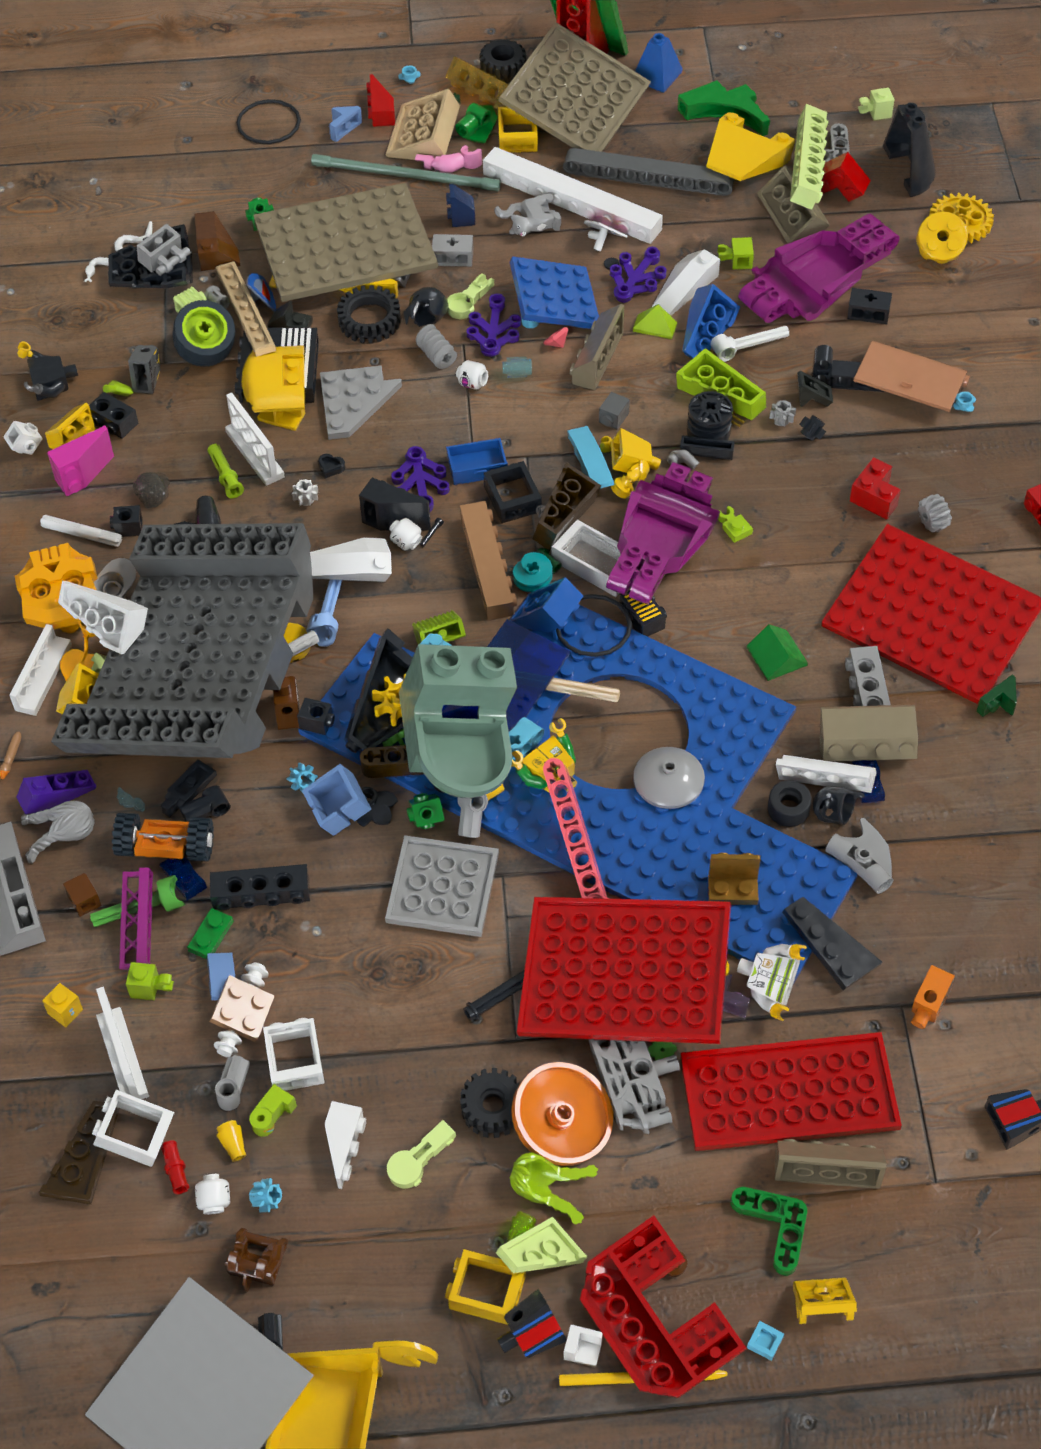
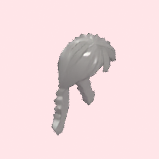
M67 801L51 809H45L30 815L23 814L21 816L22 825H36L48 820L53 822L49 832L39 838L25 854L28 863L32 864L39 852L43 851L53 842L58 840L77 841L86 838L93 830L95 823L90 808L83 802Z

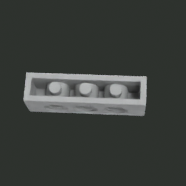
M878 647L850 648L849 657L845 658L846 671H850L849 686L851 690L854 689L855 693L853 695V705H890Z

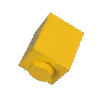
M61 983L42 1000L48 1015L64 1027H67L83 1011L79 997Z

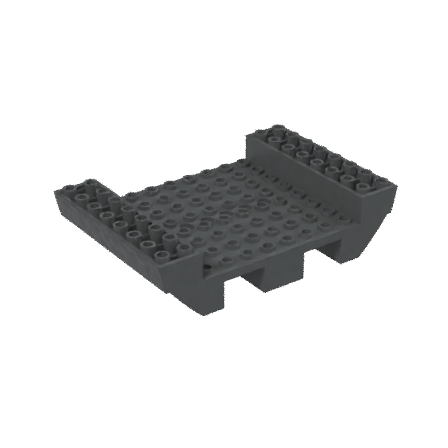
M304 523L144 525L129 558L140 575L130 601L148 608L144 630L124 654H119L109 649L87 704L66 705L51 742L66 753L233 758L234 754H241L258 748L266 729L256 713L263 690H280L293 656V652L283 635L290 617H307L313 601L311 544Z

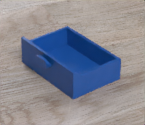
M500 438L446 447L448 464L454 485L484 480V472L508 466Z

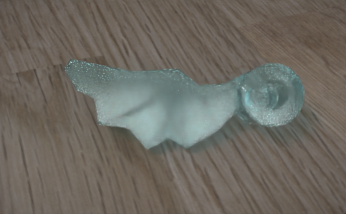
M120 787L118 788V795L116 797L120 805H123L125 808L134 807L137 811L141 812L145 810V804L140 798L133 799L130 794Z

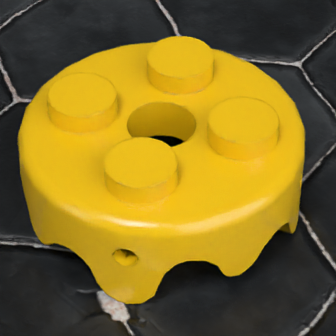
M944 211L933 213L925 218L916 236V242L922 258L936 261L939 264L956 260L963 252L968 239L967 228L964 222L957 215ZM945 232L948 235V240L940 241L937 234Z

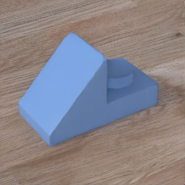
M359 106L334 107L331 109L333 120L329 124L331 139L335 142L339 141L362 123L361 108Z

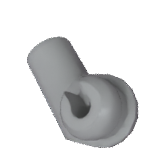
M674 450L667 457V462L670 465L672 462L685 463L691 470H694L699 465V462L687 450Z

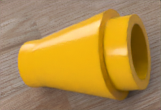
M235 1120L218 1126V1134L216 1136L229 1154L232 1162L245 1158L247 1155L244 1149L241 1126L237 1125Z

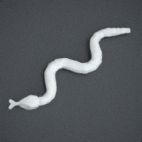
M152 221L149 222L145 235L142 237L134 235L118 237L114 244L115 250L122 249L124 243L139 244L143 241V238L149 237L152 234ZM99 257L91 260L85 269L87 279L84 281L92 282L90 278L95 274V266L98 264L108 266V258Z

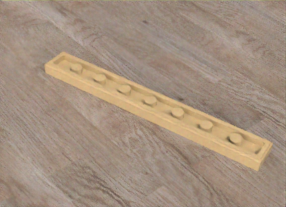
M235 262L215 267L256 357L276 351L275 344Z

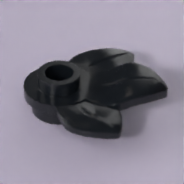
M371 787L362 788L361 790L366 799H372L368 801L371 810L357 819V823L362 827H365L371 821L378 825L390 824L392 814L389 807L398 802L396 796L389 791L377 792Z

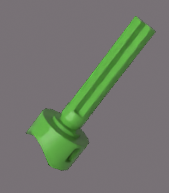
M175 875L156 881L157 892L152 894V907L161 904L168 912L185 906V903L178 900L175 895L177 881ZM136 899L128 905V913L130 915L138 913V901ZM122 903L91 913L90 918L94 928L121 919Z

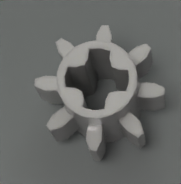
M780 400L776 404H772L769 418L774 419L775 425L786 426L789 422H794L796 408H791V402Z

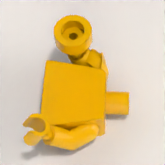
M622 428L614 436V439H611L609 436H604L601 439V452L607 453L611 451L612 468L627 473L626 476L617 477L614 485L611 486L615 495L626 499L630 496L631 491L634 490L633 482L644 481L650 469L656 471L659 468L661 459L652 456L651 444L648 441Z

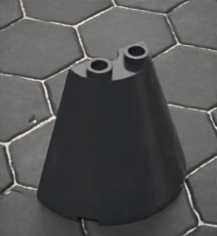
M912 102L898 105L883 143V148L889 159L908 156L911 161L910 178L904 179L903 184L910 198L928 190L930 184L935 179L936 173L925 115L917 108V104Z

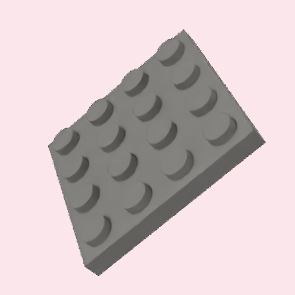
M404 835L385 922L482 937L499 849Z

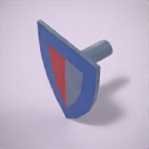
M257 273L250 274L247 277L246 285L251 289V297L254 303L260 298L275 312V298L265 278Z

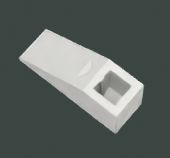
M332 1101L325 1121V1129L338 1189H342L344 1181H348L350 1178L352 1166L349 1164L351 1158L357 1155L359 1148L357 1138L359 1133L363 1134L365 1130L366 1118H363L361 1107Z

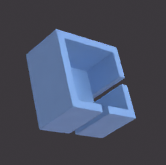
M341 764L302 790L309 806L313 808L312 812L320 827L333 836L349 826L350 819L356 821L371 810L354 774Z

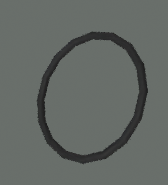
M267 99L256 101L246 106L239 113L236 124L238 132L245 139L254 143L273 144L290 138L299 129L301 118L299 111L292 104L282 100ZM266 103L282 104L289 107L296 114L297 118L296 126L289 134L273 140H259L248 136L241 129L240 121L249 109Z
M597 594L583 595L581 600L590 598L602 599L616 605L625 615L627 621L626 635L616 646L600 652L581 651L571 646L562 637L561 631L557 628L555 630L558 639L567 649L579 655L598 657L611 654L621 648L630 637L632 622L629 613L620 602L608 596Z

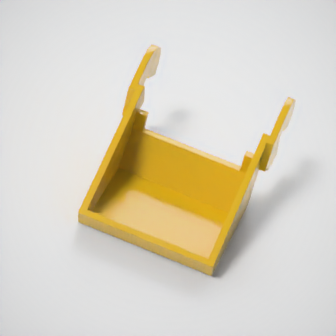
M409 1341L374 1342L373 1348L286 1353L314 1376L269 1436L265 1449H365L377 1378L382 1377L383 1374L380 1358L398 1365L420 1367L421 1362L417 1359L436 1364L438 1354L427 1346Z

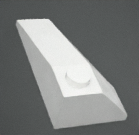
M705 249L688 254L675 265L652 307L659 304L672 316L694 297L697 288L709 285L719 276L720 258Z
M360 538L310 552L312 579L386 582L392 574L391 552L386 540L382 538Z
M62 581L58 603L75 619L81 620L87 626L85 629L89 633H94L104 647L119 654H124L144 630L148 608L130 600L68 581Z

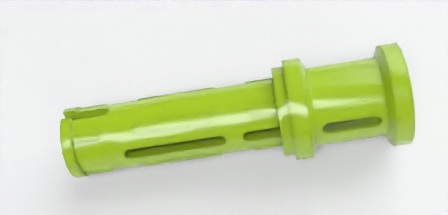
M210 445L207 451L219 472V481L225 487V494L229 498L239 497L244 492V487L238 482L237 473L230 468L220 445Z

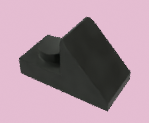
M289 301L276 309L268 323V328H310L313 317L312 315L293 312L292 301Z
M801 370L797 373L800 407H803L811 399L827 407L833 403L831 386Z

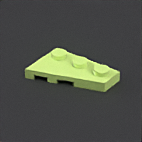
M553 1217L503 1244L496 1252L512 1273L583 1263L587 1258L585 1253Z

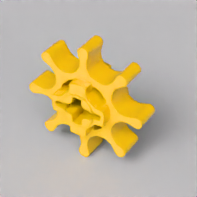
M386 676L384 677V685L387 689L385 691L372 690L373 701L383 702L374 707L375 716L380 717L384 713L392 714L390 716L391 725L396 726L397 719L402 717L399 691L403 681L395 684Z

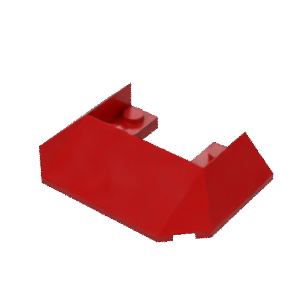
M654 1215L588 1261L586 1280L580 1300L641 1392L679 1398L747 1348L715 1302L671 1334L666 1330L642 1292L686 1260Z

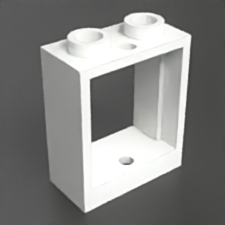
M299 1018L294 1022H277L263 1027L272 1086L275 1084L284 1091L324 1084L313 1018ZM310 1036L315 1064L277 1071L273 1043Z
M116 1090L113 1098L107 1097L102 1108V1112L106 1113L103 1121L97 1120L92 1134L96 1136L93 1145L152 1167L174 1112ZM116 1107L158 1123L147 1151L105 1135Z

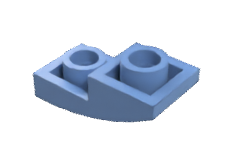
M207 953L211 1000L219 999L229 975L235 977L232 953Z

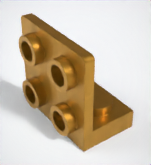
M727 853L711 854L708 875L709 901L730 902L731 905H758L760 855H753L751 853H743L741 855Z

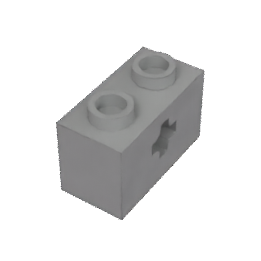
M433 234L432 249L438 261V266L472 267L473 235Z

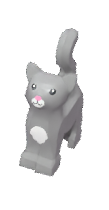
M552 193L511 204L506 211L501 210L499 206H496L494 209L495 214L499 218L507 219L511 217L513 227L509 231L510 234L524 237L529 232H540L548 228L560 231L561 216L559 212L549 210L548 202H554ZM518 211L522 216L514 215L513 213Z

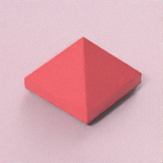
M564 327L554 332L544 340V345L564 347L568 328Z

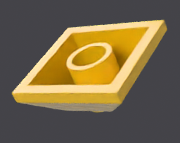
M78 663L59 693L56 711L63 714L67 704H87L99 673Z

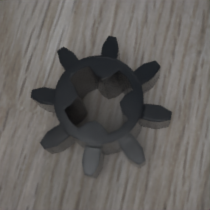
M814 415L810 418L805 416L799 424L802 427L800 433L811 441L815 437L821 439L826 433L823 429L825 423Z

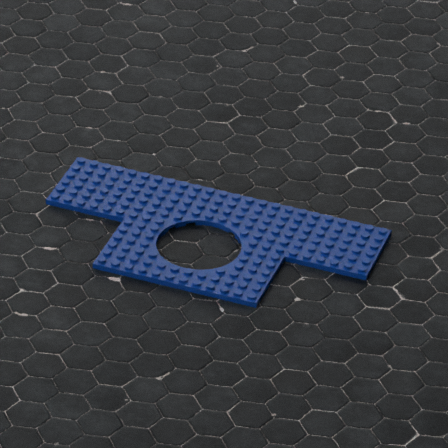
M580 605L573 614L569 615L567 618L569 620L568 623L560 629L562 637L571 646L581 651L600 652L609 650L619 644L626 635L627 627ZM632 629L630 637L621 648L611 654L598 657L579 655L567 649L558 639L556 630L550 632L532 630L512 657L514 671L582 683L590 681L595 683L609 680L610 677L620 676L625 677L626 680L645 683L660 690L674 703L677 702L683 711L689 732L685 751L695 756L704 770L705 780L700 795L692 803L675 809L660 808L648 803L639 795L636 788H604L590 784L575 775L572 776L577 781L574 791L605 891L620 899L709 901L708 875L711 854L727 853L741 855L743 853H751L753 855H760L758 905H731L728 954L740 960L743 958L754 962L757 953H763L768 947L779 944L805 945L807 949L802 948L800 950V956L805 957V960L800 961L794 980L795 983L813 951L787 920L782 911L801 897H804L832 920L857 879L858 874L843 862L733 808L795 714L796 706ZM373 633L321 699L322 702L332 705V712L335 714L334 724L328 728L326 735L298 729L300 735L360 766L361 752L353 753L345 746L346 741L344 737L355 702L360 697L366 673L370 668L379 638L381 637L376 633ZM402 647L411 657L414 656V652ZM517 685V689L506 710L508 731L510 732L523 717L534 722L545 731L541 741L525 756L550 738L549 725L552 723L560 705L571 694ZM443 705L442 718L478 719V706ZM397 741L392 746H400V744ZM381 743V744L377 745L376 747H384V746H383V744ZM511 767L507 778L502 783L504 791L490 799L486 809L482 811L481 827L575 875L550 792L525 785L516 773V767ZM425 774L384 777L415 794L427 793L430 795L436 793L444 809L460 816L461 807L458 804V797L436 791ZM561 789L557 797L563 798L568 792L565 789ZM575 811L566 812L564 820H571L575 815ZM573 834L571 842H579L582 834ZM587 855L581 856L578 859V865H585L589 857ZM589 878L586 880L587 882L595 885V878Z

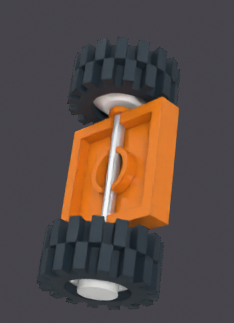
M116 814L115 823H113L114 831H112V849L116 856L183 859L187 848L186 855L189 860L209 861L211 858L214 839V827L211 818L192 817L189 822L145 819L140 830L139 814Z

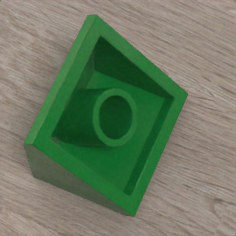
M768 624L747 645L748 651L767 681L808 666L807 660L786 629Z

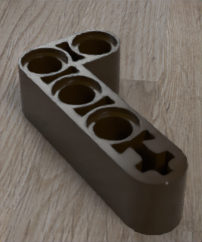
M406 745L366 748L360 754L361 770L364 776L368 778L424 774V772H409ZM434 786V789L436 791L444 793L443 791L439 790L437 787Z

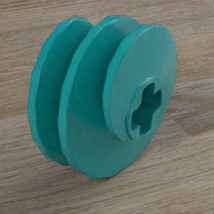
M530 552L525 554L513 569L515 585L526 592H533L549 585L553 578L551 561L540 553Z

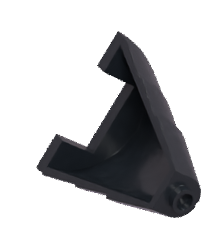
M388 628L379 638L370 668L365 676L360 697L355 702L344 737L346 741L345 746L353 753L362 752L366 748L376 747L397 734L399 729L403 727L402 717L397 719L396 726L391 725L390 716L392 714L384 713L380 717H376L374 707L383 702L373 701L372 690L385 691L387 689L384 685V677L388 676L390 681L395 684L402 682L404 674L407 673L413 658L402 649L405 642Z

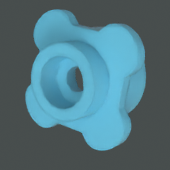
M408 65L402 68V74H399V79L412 84L421 74L414 66Z
M960 392L957 394L953 407L956 410L972 412L974 410L973 403H975L976 398L969 392Z

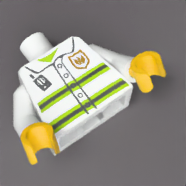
M779 944L768 947L763 953H757L754 962L741 958L737 968V973L749 976L747 987L751 989V996L762 1009L780 1021H784L780 1017L781 1011L783 1009L789 1011V1008L784 1005H787L800 961L805 960V957L800 956V950L802 948L807 949L805 945Z

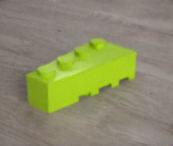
M706 348L676 373L677 389L694 396L708 391L721 393L732 402L734 413L753 420L766 408V392Z

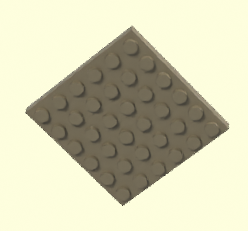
M555 22L502 93L499 102L573 148L603 152L645 93L651 81Z

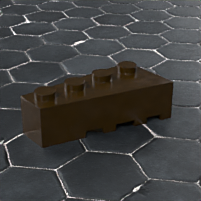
M566 462L532 539L551 551L556 541L595 502L601 485Z

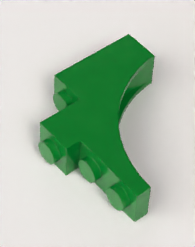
M716 80L678 95L677 110L687 121L702 117L721 118L727 113H735L738 117L745 119L744 125L752 128L761 136L768 135L770 119L761 111L758 104H755L757 100L756 93L747 84L727 91Z

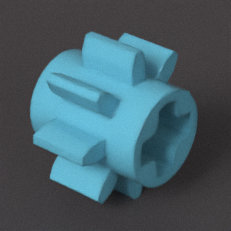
M299 762L298 767L290 768L291 773L287 780L293 783L291 788L295 791L300 789L302 792L303 789L312 784L318 778L317 775L311 773L314 767L310 765L305 767L304 764Z
M272 1178L262 1179L261 1182H254V1187L249 1193L252 1207H259L260 1213L270 1212V1209H277V1204L282 1198L279 1184H272Z

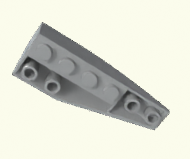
M12 822L0 825V956L46 941Z

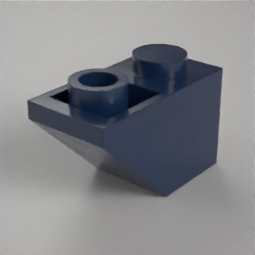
M449 184L450 192L446 193L447 205L450 204V207H447V218L451 219L452 227L476 225L473 197L456 185Z

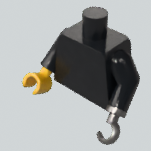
M22 341L17 347L19 349L18 356L20 358L28 356L27 363L33 383L31 387L27 382H24V387L28 391L35 392L37 401L48 397L55 398L60 393L69 389L66 379L78 376L75 364L63 366L60 356H48L35 350L30 351L31 347L27 342Z

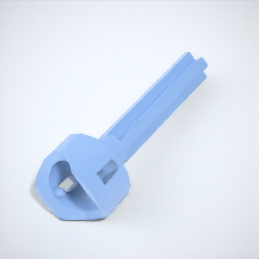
M329 580L321 612L312 615L307 625V633L315 631L319 638L317 644L321 647L332 645L336 639L338 622L332 616L342 580Z

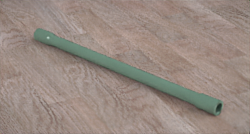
M313 154L311 159L313 166L334 167L477 187L484 190L499 191L501 180L477 178L334 158L319 154Z

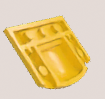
M304 345L275 347L276 351L257 357L252 350L243 367L242 388L246 401L253 405L251 407L253 412L305 410Z

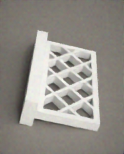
M233 393L227 394L231 424L225 426L227 435L265 486L284 478V471L275 461L273 446Z
M104 987L97 988L96 991L103 1013L97 1014L96 1017L119 1090L139 1099L147 1098L149 1094L121 1007L111 1009Z

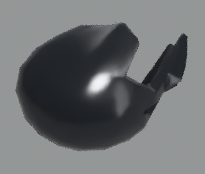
M423 287L417 290L410 297L409 305L404 311L406 325L408 324L409 317L412 320L414 319V323L418 327L435 324L446 315L449 308L448 300L435 287Z

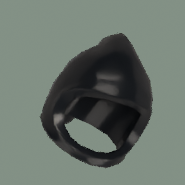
M825 787L815 794L812 802L813 811L820 821L845 825L853 813L856 799L864 798L865 794L843 787ZM827 809H832L833 813L827 816Z

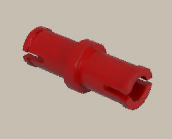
M174 1140L166 1141L160 1147L166 1163L164 1170L169 1175L173 1193L182 1194L190 1188L184 1172L186 1168L185 1162L180 1158L177 1142Z

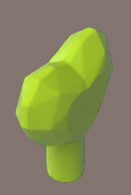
M112 380L103 386L105 393H114L121 396L133 394L131 387L119 381Z

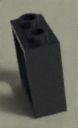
M524 461L483 473L484 488L501 524L542 512V497ZM522 478L530 495L503 502L496 486Z

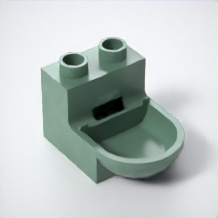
M418 644L399 691L409 772H424L427 779L439 790L460 798L480 797L493 792L502 785L512 766V749L506 710L517 689L511 648ZM443 705L478 706V719L442 718Z

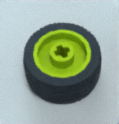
M198 300L188 303L179 311L174 321L172 332L174 347L177 353L192 365L209 367L220 363L228 356L234 344L235 324L232 316L222 305L212 301Z

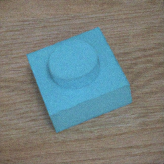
M759 1321L747 1348L772 1361L784 1337V1333Z

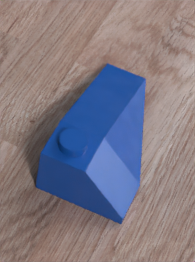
M714 284L697 288L690 304L682 352L691 359L705 348L708 351L711 350L712 339L719 334H723L727 328L734 324L740 309L738 304Z

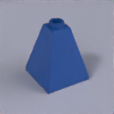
M656 33L649 40L635 72L651 81L650 88L663 93L682 73V67L670 39L661 33Z

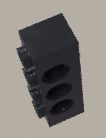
M307 864L210 872V899L213 909L229 910L230 908L238 907L253 908L261 905L277 906L283 903L300 904L310 901ZM288 885L286 888H280L281 886Z

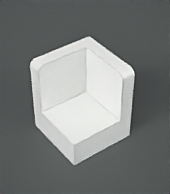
M570 1325L564 1349V1360L596 1367L603 1333Z

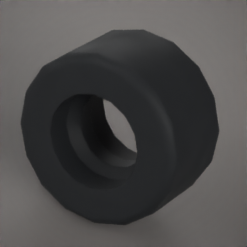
M792 780L781 781L774 785L768 800L767 809L769 816L781 826L793 827L802 824L809 816L812 800L810 791L805 785ZM783 800H792L798 806L786 807L781 802Z

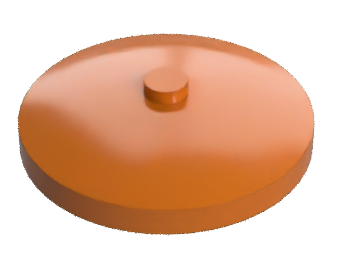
M553 1062L537 1067L521 1081L512 1101V1120L518 1137L530 1152L541 1155L554 1165L573 1166L588 1161L605 1146L613 1127V1109L606 1090L591 1073L574 1064Z

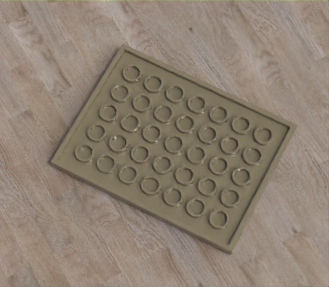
M406 183L253 215L282 302L438 268V261Z

